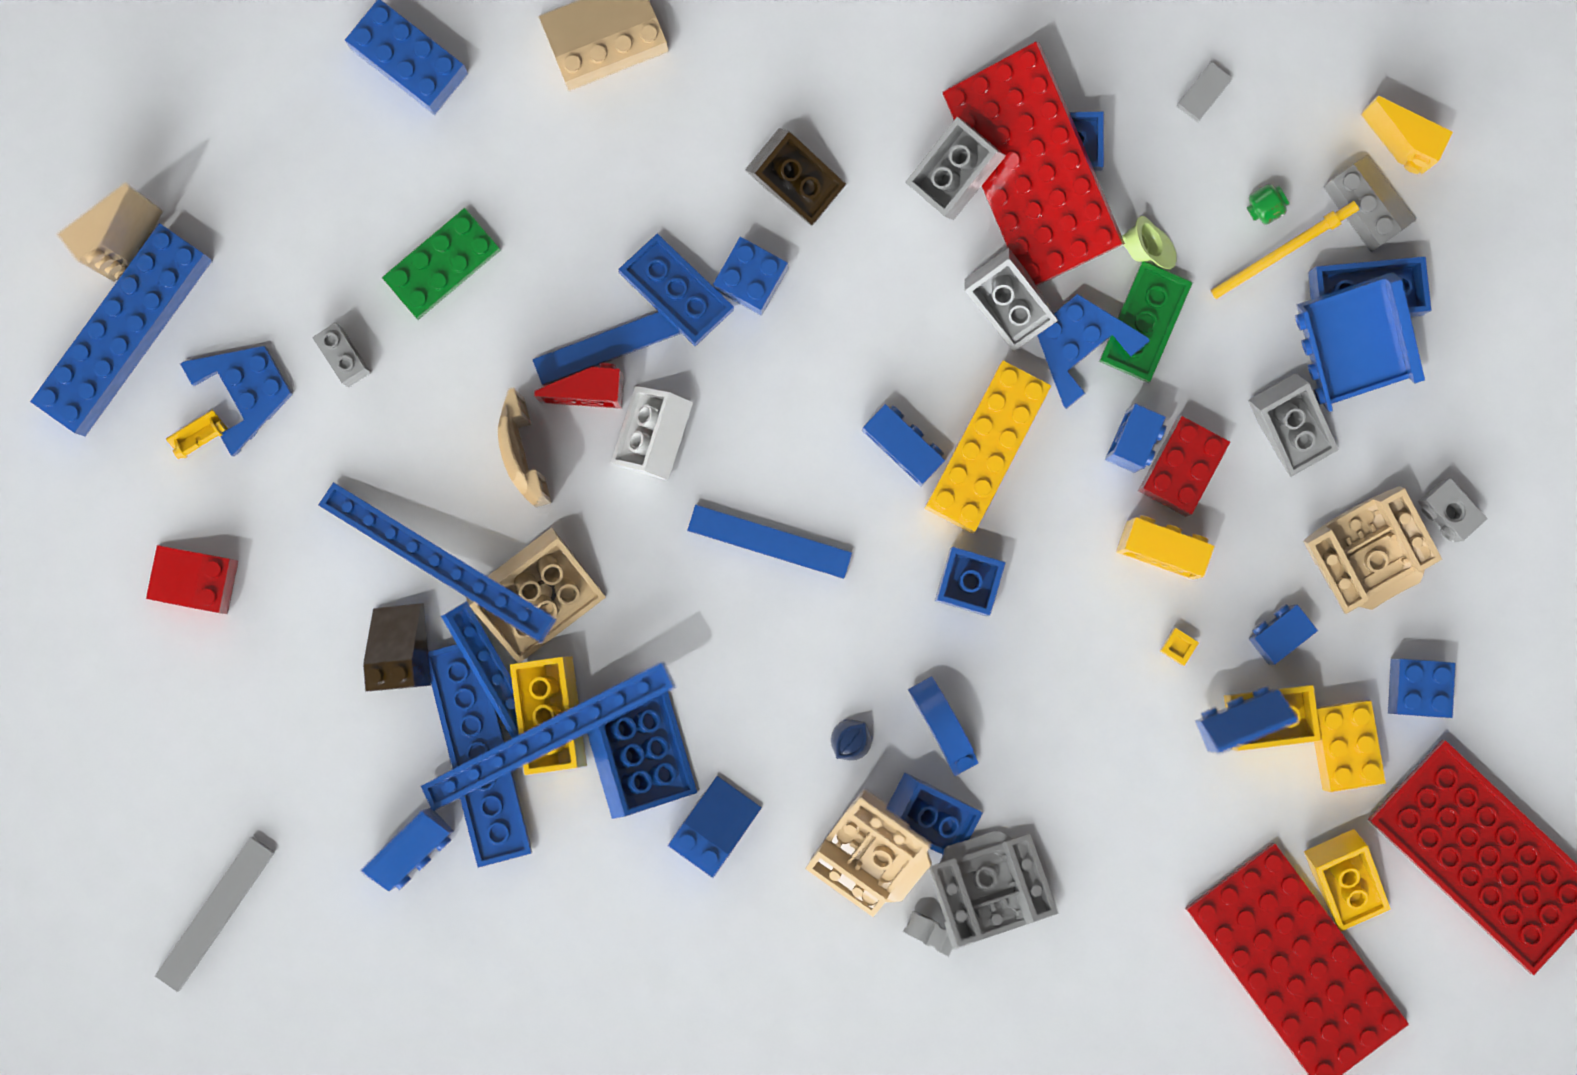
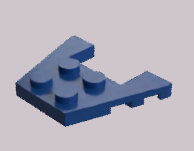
M1078 294L1055 312L1058 321L1037 335L1065 409H1068L1086 394L1070 375L1069 370L1107 339L1114 336L1130 357L1150 342L1146 336Z
M265 346L180 363L193 386L200 384L217 373L222 379L244 419L237 425L222 432L221 439L233 457L241 451V448L248 440H251L258 433L259 428L267 420H270L293 395Z

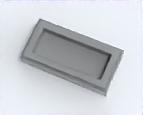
M1211 62L1181 99L1177 107L1199 122L1233 78Z

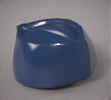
M852 719L840 722L834 728L830 739L836 759L849 761L864 757L872 744L871 734L866 722Z

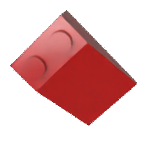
M600 363L599 367L588 368L535 390L534 397L540 403L622 409L624 375L620 369L616 368L615 364Z
M157 545L146 599L214 613L228 614L238 560Z

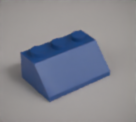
M1266 686L1253 691L1254 697L1243 700V697H1238L1228 701L1227 708L1218 711L1214 707L1201 712L1202 718L1195 720L1207 751L1220 754L1298 722L1297 716L1279 689L1270 690Z
M431 808L425 809L374 856L361 871L388 892L395 888L401 890L411 880L408 875L415 868L419 871L422 870L432 860L429 855L435 849L440 852L452 841L449 836L454 830L436 811H432Z

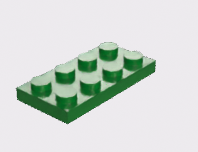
M463 208L381 278L415 318L419 320L501 250L470 213Z
M1142 261L1117 319L1146 336L1150 342L1130 357L1116 338L1111 336L1106 343L1099 362L1150 383L1193 282Z

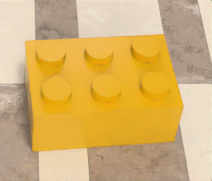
M1144 515L1126 521L1116 550L1117 553L1192 580L1205 576L1215 547L1208 543V538L1197 534L1192 536L1181 534L1182 529L1168 524L1166 527L1155 525V519Z
M1302 685L1277 688L1297 716L1298 722L1239 745L1231 750L1243 751L1321 741L1314 686ZM1252 692L1224 695L1225 708L1228 707L1227 702L1238 697H1243V700L1254 697Z
M1360 700L1316 707L1321 741H1316L1314 744L1322 790L1335 792L1386 784L1372 701Z

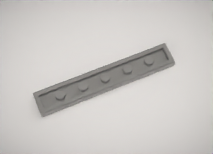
M250 837L155 975L156 978L176 992L181 990L275 852L254 837Z

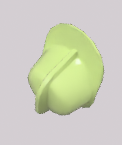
M1145 216L1137 218L1136 225L1130 228L1126 234L1122 235L1125 242L1124 247L1135 261H1153L1164 269H1172L1175 266L1177 256L1174 245L1167 235L1153 225Z

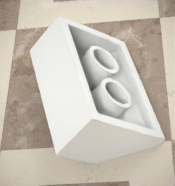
M635 386L611 464L651 477L668 480L693 402L670 392Z

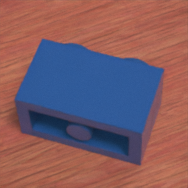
M1287 604L1283 605L1274 612L1275 618L1268 624L1266 621H1263L1252 630L1254 635L1249 640L1268 665L1278 663L1318 631L1298 604L1291 605L1290 607Z

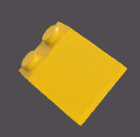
M1379 95L1361 114L1397 162L1404 165L1407 171L1414 174H1423L1439 162L1453 134L1452 131Z
M1355 829L1304 851L1313 877L1340 931H1344L1390 910L1369 848Z

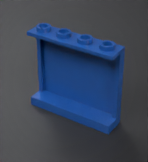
M1394 272L1296 304L1299 314L1295 315V320L1299 330H1303L1305 339L1301 340L1302 347L1306 356L1309 355L1311 364L1308 365L1309 374L1312 380H1316L1318 387L1314 389L1315 397L1318 404H1323L1329 412L1333 411V403L1406 379H1410L1414 384L1425 381L1402 279Z

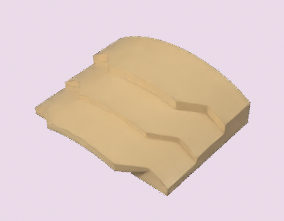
M515 388L508 389L498 423V441L504 466L513 484L533 506L539 507L551 504L545 477L536 469L529 471L518 428L531 425L525 399Z
M1400 486L1379 494L1344 512L1303 540L1315 565L1319 567L1344 614L1358 607L1373 610L1397 594L1419 584L1425 569L1442 560L1406 489Z
M864 789L831 830L805 869L874 917L885 902L902 901L931 866L932 861L927 851L931 843L909 829L907 823L886 809L888 806L886 803Z

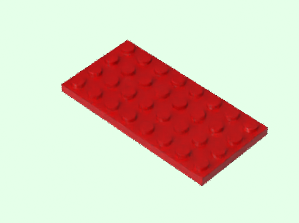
M1034 42L942 92L954 120L958 117L966 121L1006 155L983 183L982 188L1007 247H1009L1026 269L1036 286L1125 244L1040 42Z
M1441 740L1368 819L1374 827L1530 974L1535 975L1577 930V864L1446 740Z
M1275 843L1269 845L1185 908L1307 1075H1343L1409 1025Z

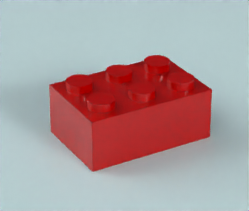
M1183 416L1175 420L1138 491L1185 517L1192 515L1224 456L1230 441Z

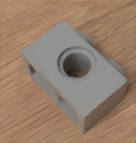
M337 323L332 324L312 337L341 383L348 388L371 373L343 328Z
M1451 478L1441 480L1418 501L1423 507L1421 509L1422 513L1429 520L1436 521L1441 527L1440 532L1449 541H1464L1488 519ZM1448 505L1452 506L1455 510V517L1453 519L1446 515Z

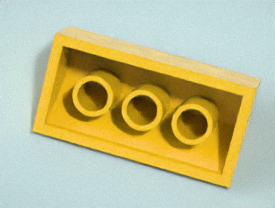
M573 656L510 664L519 735L579 705ZM583 735L524 765V775L587 766Z

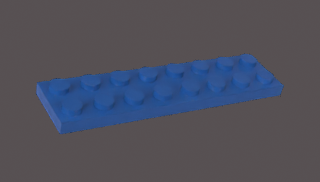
M455 644L429 651L431 686L452 769H455L505 742L498 714L458 645ZM512 772L460 798L477 868L533 853Z

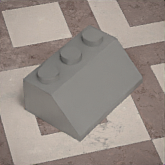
M1368 155L1351 165L1323 187L1339 209L1352 201H1355L1360 210L1346 219L1371 252L1416 221Z

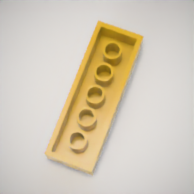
M1002 360L924 509L973 534L1002 482L1051 385Z

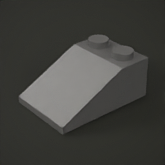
M1009 247L964 279L966 293L1013 351L1058 321L1057 316Z
M1293 374L1248 400L1260 427L1289 476H1294L1339 450L1309 382L1298 374Z

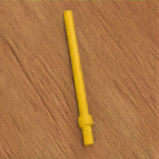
M1352 201L1336 212L1331 211L1323 216L1324 220L1210 290L1215 299H1218L1328 229L1333 230L1342 225L1341 221L1360 210L1355 201Z

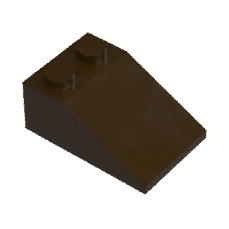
M781 128L774 133L745 169L759 184L811 226L814 225L846 186V183L790 131Z
M424 603L373 609L363 662L365 692L431 686Z

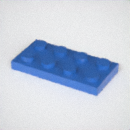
M658 233L618 269V273L694 346H697L734 311V306Z

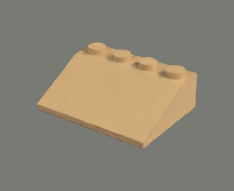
M578 0L538 16L568 91L668 52L666 39L649 0Z
M125 182L57 235L77 261L114 282L118 281L150 237L163 211Z
M552 527L487 576L556 619L542 644L466 597L469 606L517 663L524 661L606 598ZM543 580L546 584L539 585L538 582ZM549 585H555L556 598L554 601L551 599L553 591Z

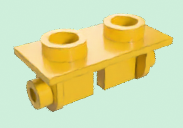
M212 409L167 437L166 440L173 447L174 450L172 451L177 459H185L188 457V454L217 436L221 437L223 435L222 432L228 430V427Z

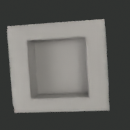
M913 911L910 922L903 932L924 942L926 946L934 947L936 951L949 957L953 947L946 928H942L937 921Z

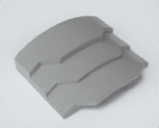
M996 830L945 847L940 862L929 867L938 893L937 897L946 920L944 924L953 949L1059 914L1031 834L1013 839Z

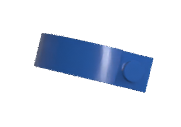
M931 676L909 688L908 691L918 711L932 732L954 776L977 765L979 762L974 754V750L933 677Z

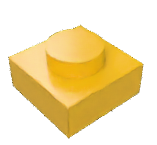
M1174 628L1160 649V652L1180 665L1185 666L1199 642L1179 629Z

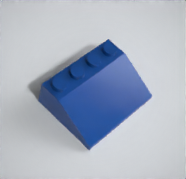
M668 692L587 733L612 819L626 817L697 793Z

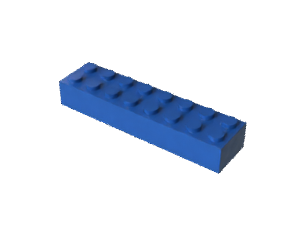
M159 223L30 402L73 433L86 437L213 260Z

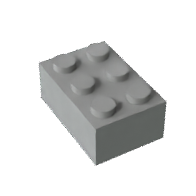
M956 117L905 183L944 217L954 220L1006 155L966 121Z

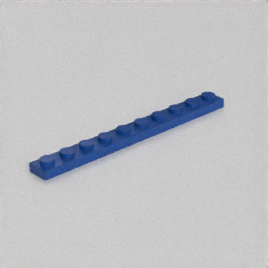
M334 482L318 504L324 510L541 644L556 622L553 616Z
M661 662L423 784L421 788L431 810L435 811L665 694L676 688V685L665 662Z

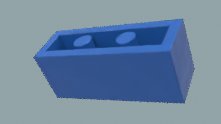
M885 404L867 422L862 431L918 485L922 486L945 462L942 458L944 453L934 443L928 445L922 439L924 434L914 424L909 427L902 420L904 415L895 406L892 405L889 408Z

